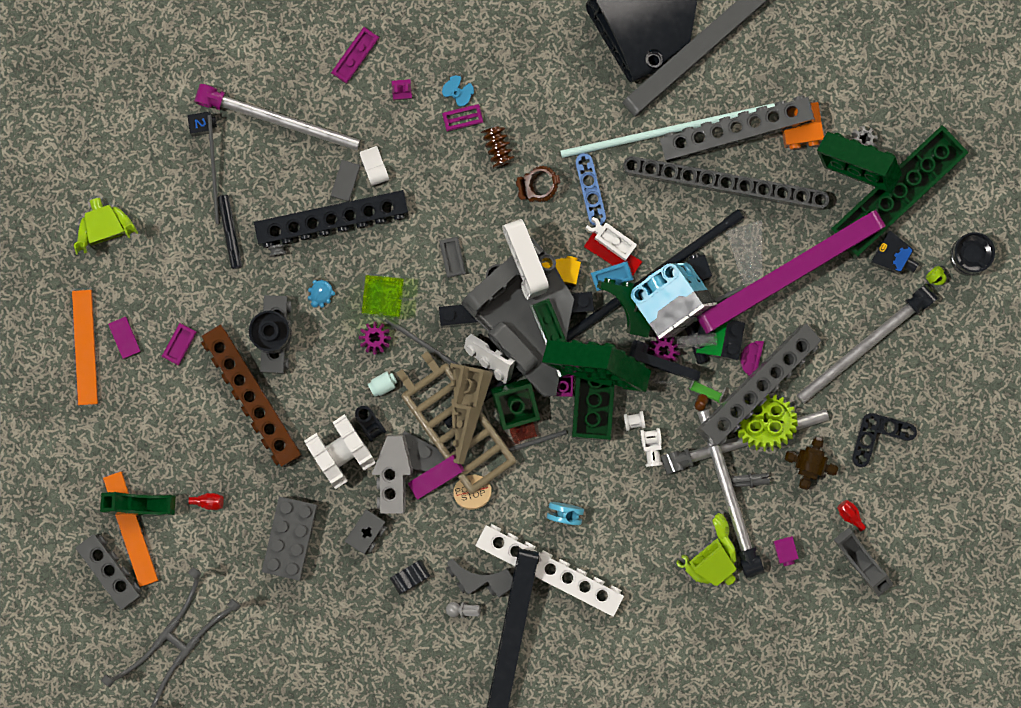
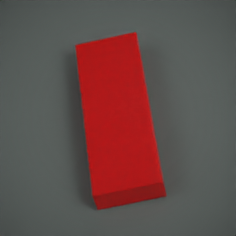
M592 233L584 245L585 249L612 266L625 262L594 239L597 235L596 233ZM630 254L626 261H628L633 276L642 261Z

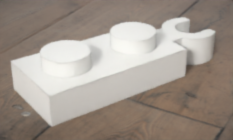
M593 217L591 221L595 223L596 227L591 228L587 225L585 228L587 232L596 233L597 235L594 238L596 241L626 261L637 244L608 223L601 226L599 220Z

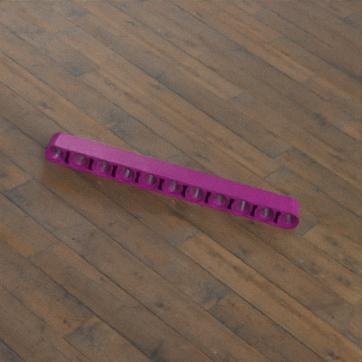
M874 210L696 318L706 334L877 233L886 225L878 212Z

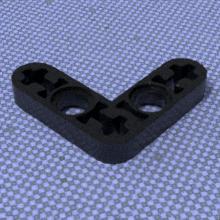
M866 414L861 421L852 454V463L859 468L868 465L877 433L910 441L917 435L916 427L910 423L878 414ZM870 417H873V421L876 422L870 428V431H874L873 434L862 431L863 428H868L866 419H870ZM886 422L894 424L893 432L888 433L884 430ZM898 424L902 425L900 429L903 430L910 427L913 435H909L908 438L905 437L906 434L903 432H899V436L896 435ZM863 435H868L871 438V443L868 446H864L860 442V438ZM858 446L862 449H869L868 453L864 451L863 458L866 461L858 464L856 456L861 454V450H857Z

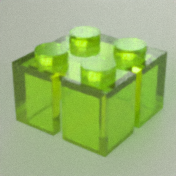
M365 275L362 315L380 317V313H383L385 318L401 319L403 302L399 298H403L405 280L402 278Z

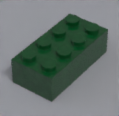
M827 131L817 149L824 168L892 193L902 175L894 154L885 151V153L879 151L872 145L865 146L856 139L849 140L836 132L833 134Z
M576 377L571 438L611 440L615 387L613 383L612 387Z

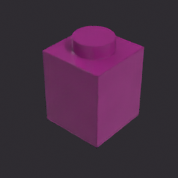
M793 536L772 541L778 564L783 563L784 566L795 564L794 560L799 558Z

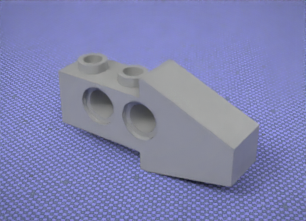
M388 435L372 472V475H380V478H377V489H380V497H377V508H380V513H404L406 511L405 475H411L413 467L405 435ZM387 469H392L395 472V478L390 479L387 477ZM388 488H392L395 491L396 495L394 498L387 496L386 490Z

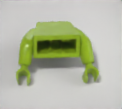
M95 198L89 201L92 211L85 213V217L81 219L74 249L76 255L81 250L87 253L86 246L88 243L93 246L125 234L128 238H131L130 234L133 232L138 234V231L130 218L122 210L111 205L103 207L101 199Z

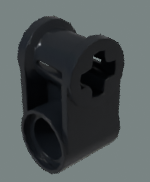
M360 406L356 409L355 417L371 443L380 434L387 433L380 420L376 418L368 406ZM361 409L369 411V417L366 420L359 418V411Z

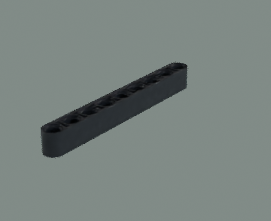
M520 548L518 550L487 708H508L538 562L539 552Z

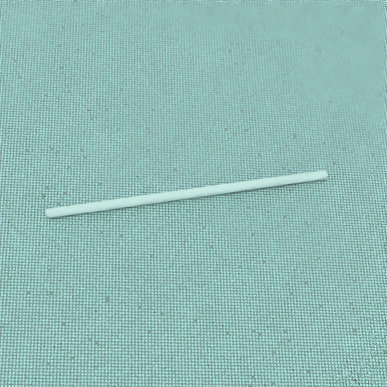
M775 103L763 106H767V108H770L775 106ZM759 107L561 150L560 152L562 158L664 136V134L669 132H681L682 129L687 127L695 129L701 127V124L711 121L713 124L719 122V119L723 117H738L737 114L744 111H749V113L756 112V108Z

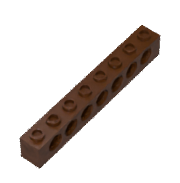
M220 324L202 335L201 337L204 340L201 342L206 352L210 351L213 358L211 360L216 368L220 367L223 371L221 376L225 383H230L233 387L231 393L236 401L241 400L244 405L241 407L246 417L250 415L253 423L251 425L256 433L260 432L263 436L261 442L265 448L271 449L274 454L271 458L276 466L280 464L281 467H285L303 456L224 327ZM223 343L225 345L224 352L217 353L215 350L216 346ZM232 359L235 361V367L228 370L225 364L228 360ZM238 376L245 377V383L242 386H237L235 383ZM248 392H254V401H246L245 396ZM263 408L265 416L259 419L256 417L255 412L257 409ZM269 424L275 426V432L272 435H267L265 432V428ZM278 441L285 442L284 450H276L275 445Z

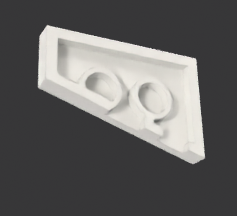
M470 334L465 340L464 348L470 356H474L481 366L493 372L497 380L507 384L511 380L515 360L503 358L502 352L498 350L492 351L487 343Z

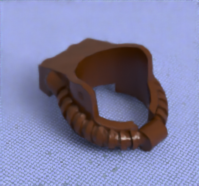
M537 166L530 171L531 173H526L524 177H517L516 186L519 188V199L523 201L529 200V202L535 200L537 202H545L550 200L556 194L558 184H560L559 175H555L554 170L550 167L548 168V166ZM542 173H548L553 181L551 189L544 195H537L533 189L534 179Z

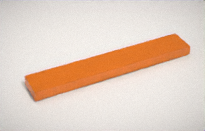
M92 290L72 291L78 405L98 404Z
M122 472L103 478L107 492L129 494ZM115 515L139 587L159 581L137 515Z

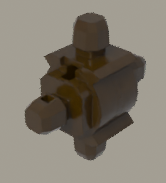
M815 436L811 443L813 446H806L805 450L800 449L799 455L792 451L786 452L784 459L789 463L795 462L794 469L799 470L798 475L803 476L799 483V488L808 490L811 485L810 479L817 480L818 476L823 477L824 472L831 476L837 474L838 467L832 463L830 465L827 464L828 457H824L825 452L820 450L823 447V438Z

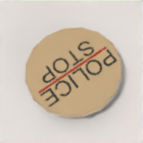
M479 475L467 476L472 485L483 478ZM460 480L454 487L455 501L462 508L468 510L483 507L492 495L489 483L473 494L466 490Z

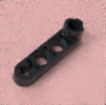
M633 340L628 356L634 357L635 361L699 382L700 371L647 354L650 345Z

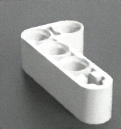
M519 219L503 225V233L523 280L521 288L525 298L528 300L546 293L549 289V284L523 220Z

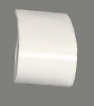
M375 146L361 151L360 156L371 186L388 181L389 177L378 147Z

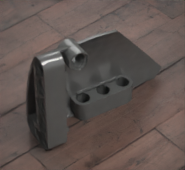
M531 238L540 263L546 261L550 264V268L542 266L549 284V289L546 293L528 300L525 298L521 288L523 280L512 255L463 299L461 304L488 332V337L508 359L515 360V367L543 397L556 396L559 375L556 369L542 363L546 344L530 306L549 298L566 338L574 297L555 267V258L547 254Z

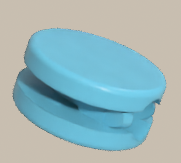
M560 502L549 503V508L557 510V513L548 512L547 519L570 525L582 524V519L579 518V515L584 514L583 508Z

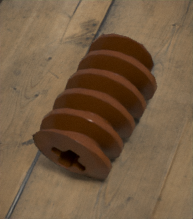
M492 127L481 132L482 134H487L483 137L484 141H489L485 145L486 148H492L488 151V155H494L490 159L491 162L496 163L493 165V169L506 166L515 158L514 156H508L512 149H506V146L510 142L503 141L508 136L507 134H501L505 127Z

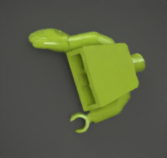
M717 513L712 521L718 539L714 540L691 561H689L686 555H681L685 560V564H681L679 560L676 563L681 568L685 567V571L696 582L712 583L714 586H718L724 581L727 585H731L736 580V577L732 574L736 571L734 565L737 560L736 550L728 537L729 525L723 514Z

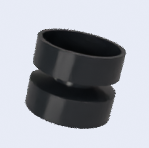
M978 232L963 235L953 244L950 250L951 265L958 273L965 276L980 274L993 263L995 258L993 242L989 237Z
M263 311L257 314L250 322L249 337L251 342L260 351L267 354H277L285 350L290 344L292 329L289 322L280 313Z

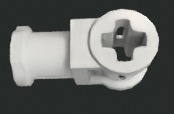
M656 428L653 431L640 430L642 447L647 456L646 467L663 465V462L660 460L659 451L662 445L660 428Z

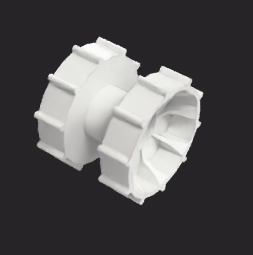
M345 414L333 422L341 437L325 446L317 433L304 440L312 456L335 489L348 482L340 467L354 457L363 470L376 463Z

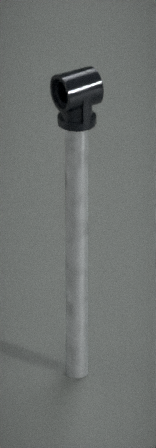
M927 284L920 287L912 294V298L905 300L906 305L798 393L797 397L803 404L806 403L913 313L918 315L921 309L924 310L938 299L936 294Z
M709 409L698 412L701 424L710 416ZM708 444L741 549L738 551V555L742 558L740 564L744 576L747 579L764 573V568L760 556L756 555V546L752 547L721 447L718 445L711 447Z

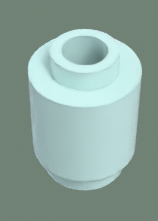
M386 371L373 378L368 383V386L374 397L395 389V384L398 382L393 373L389 374Z

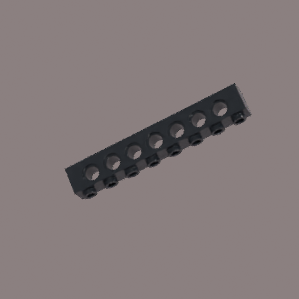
M404 190L255 221L254 227L258 245L268 248L278 242H282V244L293 243V239L297 238L308 240L312 238V235L319 234L320 237L331 234L330 231L346 232L349 231V227L357 226V229L368 227V223L375 222L376 225L387 222L386 219L402 220L409 213ZM391 204L393 205V210L386 213L383 211V206ZM373 208L374 214L371 217L365 216V209ZM354 212L356 217L354 220L348 221L345 219L346 214ZM329 216H336L337 221L335 224L329 225L327 218ZM317 220L318 226L311 229L308 227L309 221ZM294 223L300 226L296 233H292L289 230L290 226ZM273 228H280L281 233L279 236H271Z

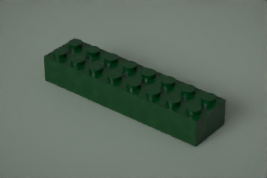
M941 125L899 165L902 175L892 193L875 187L829 230V233L834 235L876 210L886 227L847 250L856 259L969 152Z

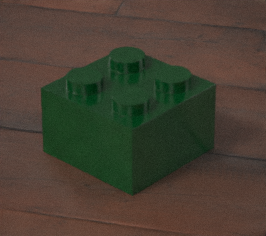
M527 378L491 389L498 420L503 430L540 420L532 385Z

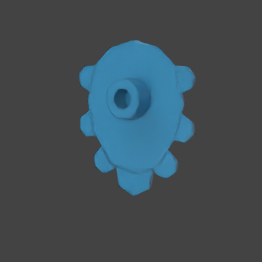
M313 280L312 283L314 285L308 289V292L311 293L308 296V300L311 301L312 307H318L319 305L323 308L325 302L327 304L331 302L330 298L335 295V292L327 281Z

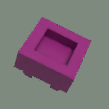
M410 79L392 81L393 101L412 99Z

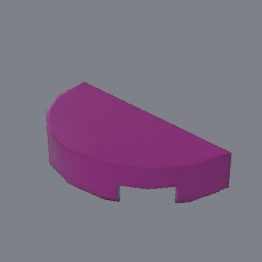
M755 341L743 349L740 364L748 376L758 368L764 341Z

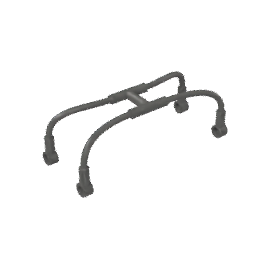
M194 567L188 572L194 578V583L176 618L172 619L152 644L151 649L137 662L113 677L105 674L101 681L106 686L111 687L116 680L141 665L167 639L181 652L173 661V665L168 670L150 707L156 708L173 671L177 666H180L197 645L200 637L221 618L233 610L236 612L240 608V603L231 599L227 604L229 608L206 624L197 635L193 636L187 645L174 636L172 631L180 623L179 620L190 605L197 589L200 575L202 574L200 570Z

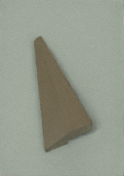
M451 363L450 369L453 370L451 386L454 391V399H451L452 428L455 429L453 446L456 447L454 463L464 465L493 372Z

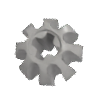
M859 126L860 132L856 129L852 131L851 135L855 138H850V140L856 139L863 144L861 138L865 136L866 143L863 145L877 147L873 142L878 141V136L872 135L875 130L871 127L869 131L865 129V126Z

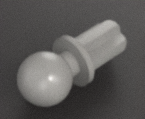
M451 602L446 607V613L450 617H457L459 615L462 618L466 616H480L481 612L479 605H468L465 602H462L461 605Z

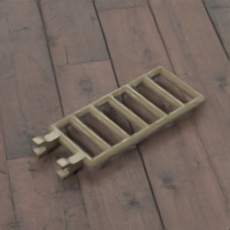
M427 351L421 356L433 371L414 385L403 369L396 374L408 389L402 393V399L446 460L450 456L456 455V450L450 453L444 443L455 436V429L452 428L441 437H438L433 428L452 415V405L429 422L422 412L453 391L451 383L418 406L411 398L412 395L444 373H446L451 381L453 380V370L450 369V365L445 363L438 367ZM482 411L478 420L485 429L472 438L469 449L489 435L496 445L463 467L465 471L457 475L470 494L478 491L516 463L515 457ZM501 451L507 461L472 485L466 475Z

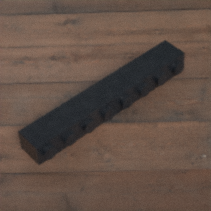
M592 292L572 293L574 302L571 315L594 312ZM463 305L439 307L441 328L480 324Z

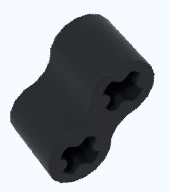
M420 559L390 577V580L400 595L431 575Z

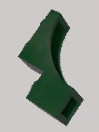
M604 278V281L598 280L597 288L610 292L623 306L627 319L626 332L632 335L648 337L651 326L637 307L635 310L636 304L631 298V292L635 288L634 283L623 281V284L615 283L616 280Z
M119 492L101 493L100 512L113 515L132 514L144 517L175 515L176 496L137 495Z

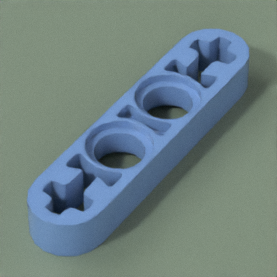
M582 153L576 158V168L589 222L596 227L595 223L591 221L592 217H594V209L589 211V208L601 207V209H597L598 215L603 217L600 219V225L604 224L606 215L593 160L589 154ZM581 158L589 160L587 170L592 169V172L581 174L580 171H584L583 165H579ZM585 176H591L594 179V183L591 186H586L583 183ZM595 194L598 197V202L590 204L587 201L589 195Z

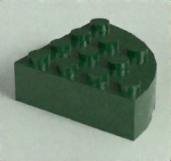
M556 338L555 341L547 340L542 363L554 369L568 371L569 375L612 387L613 383L616 386L623 387L622 389L646 393L651 375V370L646 368L644 363L635 361L634 357L626 355L625 351L616 349V346L610 343L599 345L596 342L589 341L588 344H583V342L578 340L567 342Z

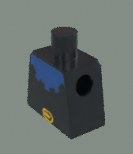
M892 231L887 232L870 262L872 266L897 275L902 272L903 268L914 273L919 265L918 262L910 258L914 249Z

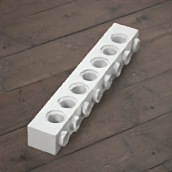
M493 524L490 527L485 526L475 545L515 566L517 557H513L510 553L513 546H519L521 549L535 551L536 547L526 541L524 544L518 542V537L511 533H508L507 536L500 533L501 528ZM501 537L504 539V546L502 548L494 547L493 541L495 538ZM544 550L539 553V563L536 567L535 577L614 617L624 597L621 595L622 590L614 586L608 588L603 585L604 581L596 577L593 580L586 577L587 572L579 568L574 571L569 568V563L561 559L559 562L551 559L553 555ZM547 564L555 565L556 572L553 575H548L545 572ZM566 572L573 575V581L569 584L562 581V575ZM583 581H587L590 584V590L586 593L579 589V585ZM604 590L607 592L608 597L605 601L597 599L598 591Z

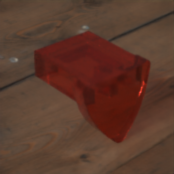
M533 422L510 428L511 437L515 444H519V441L537 437Z

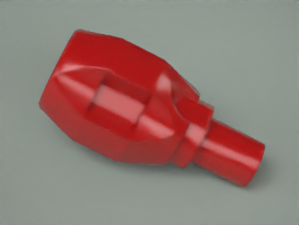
M206 493L198 497H189V504L198 505L206 510L222 509L224 498L219 494Z
M845 500L838 505L839 515L844 521L855 525L860 532L866 528L854 503Z

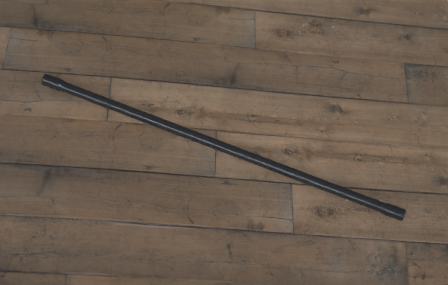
M737 209L718 225L637 281L634 287L666 264L681 263L721 233L743 220L744 216ZM615 297L567 332L566 341L570 342L621 305L619 300ZM515 368L512 372L511 380L507 384L512 383L523 374ZM501 380L488 387L484 402L492 397V388L505 385ZM451 415L443 420L448 428L452 427Z

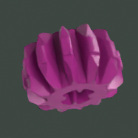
M374 322L373 328H371L368 323L366 324L368 331L361 329L365 336H359V340L365 341L360 346H367V353L370 352L371 348H373L374 355L377 354V348L383 353L382 345L389 348L390 345L385 340L390 341L392 338L384 336L390 332L389 329L382 331L385 326L384 324L377 328V322ZM379 334L378 338L380 340L372 343L371 335Z
M657 336L658 344L655 341L650 342L655 347L648 349L649 352H654L651 355L668 361L670 359L674 362L678 361L673 356L680 355L679 351H674V349L679 347V344L672 346L674 338L667 342L668 338H664V341H661ZM667 347L669 355L664 354L661 356L659 348Z

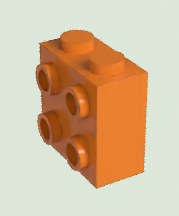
M818 102L811 103L816 122L782 131L785 148L789 147L790 150L800 149L801 145H808L809 147L820 145L824 134ZM791 108L788 111V116L795 117L798 110Z

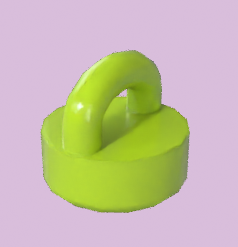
M936 266L926 275V280L930 284L933 283L940 286L946 282L947 276L944 274L941 266Z

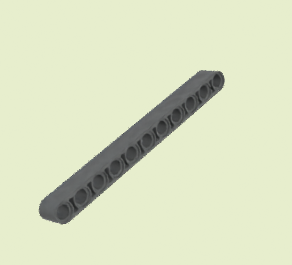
M737 0L633 91L622 104L634 117L639 115L768 0Z
M634 156L626 158L623 164V171L626 175L813 210H822L829 203L828 194L820 190ZM634 162L637 165L636 170H628L626 167L627 163ZM652 165L655 167L656 172L648 174L645 168ZM672 169L674 176L668 178L665 176L664 171ZM689 172L693 175V179L686 181L683 178V174ZM702 177H711L712 183L704 184ZM721 180H729L731 186L728 188L722 187ZM743 182L747 183L749 185V190L742 191L739 187V184ZM765 186L768 189V194H760L758 188ZM780 189L785 190L787 197L780 198L777 195V191ZM803 193L806 200L803 202L798 201L796 194ZM821 196L824 199V204H816L815 197Z

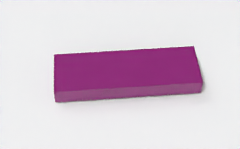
M363 27L331 74L347 84L377 43L379 37Z
M455 454L408 483L417 500L465 471L461 464L454 463V459H456Z

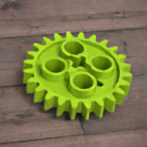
M768 394L766 396L767 400L761 406H756L752 410L754 413L748 419H743L739 423L741 426L736 432H738V437L742 438L743 443L748 442L749 448L755 445L756 450L763 447L764 452H766L767 447H770L774 451V446L777 445L778 448H781L782 442L787 445L788 439H793V433L797 432L798 420L795 408L790 407L789 401L784 403V397L777 400L776 394L773 398H770Z

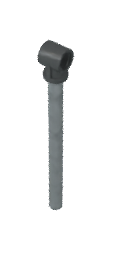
M824 409L797 418L798 426L796 430L828 421L827 410ZM735 437L726 440L720 447L722 453L748 446V442L743 443L742 438ZM708 446L690 452L688 448L684 449L683 452L675 451L661 456L666 475L684 470V467H693V462L709 458L711 454Z

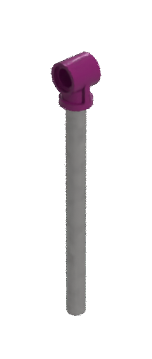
M199 84L194 103L203 107L212 108L214 106L217 110H221L222 107L353 150H357L360 143L359 139L226 97V92H217L216 88L206 84Z

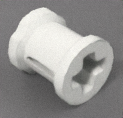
M643 411L633 415L624 414L626 431L637 427L645 428Z

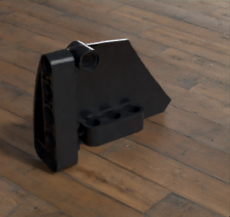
M588 0L586 10L625 77L632 83L648 74H654L663 63L690 42L697 0ZM649 61H653L655 66L651 65Z

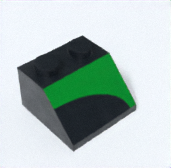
M730 320L706 334L700 324L695 353L729 361L739 360L745 322Z

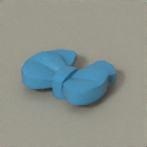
M455 75L450 77V80L445 83L442 94L444 97H453L456 99L459 107H464L469 103L471 94H474V87L469 83L461 90L458 88L461 77Z

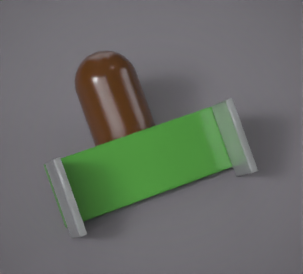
M692 381L689 388L700 394L694 405L698 411H703L706 408L709 398L720 403L726 390L724 388L723 392L720 393L695 381Z

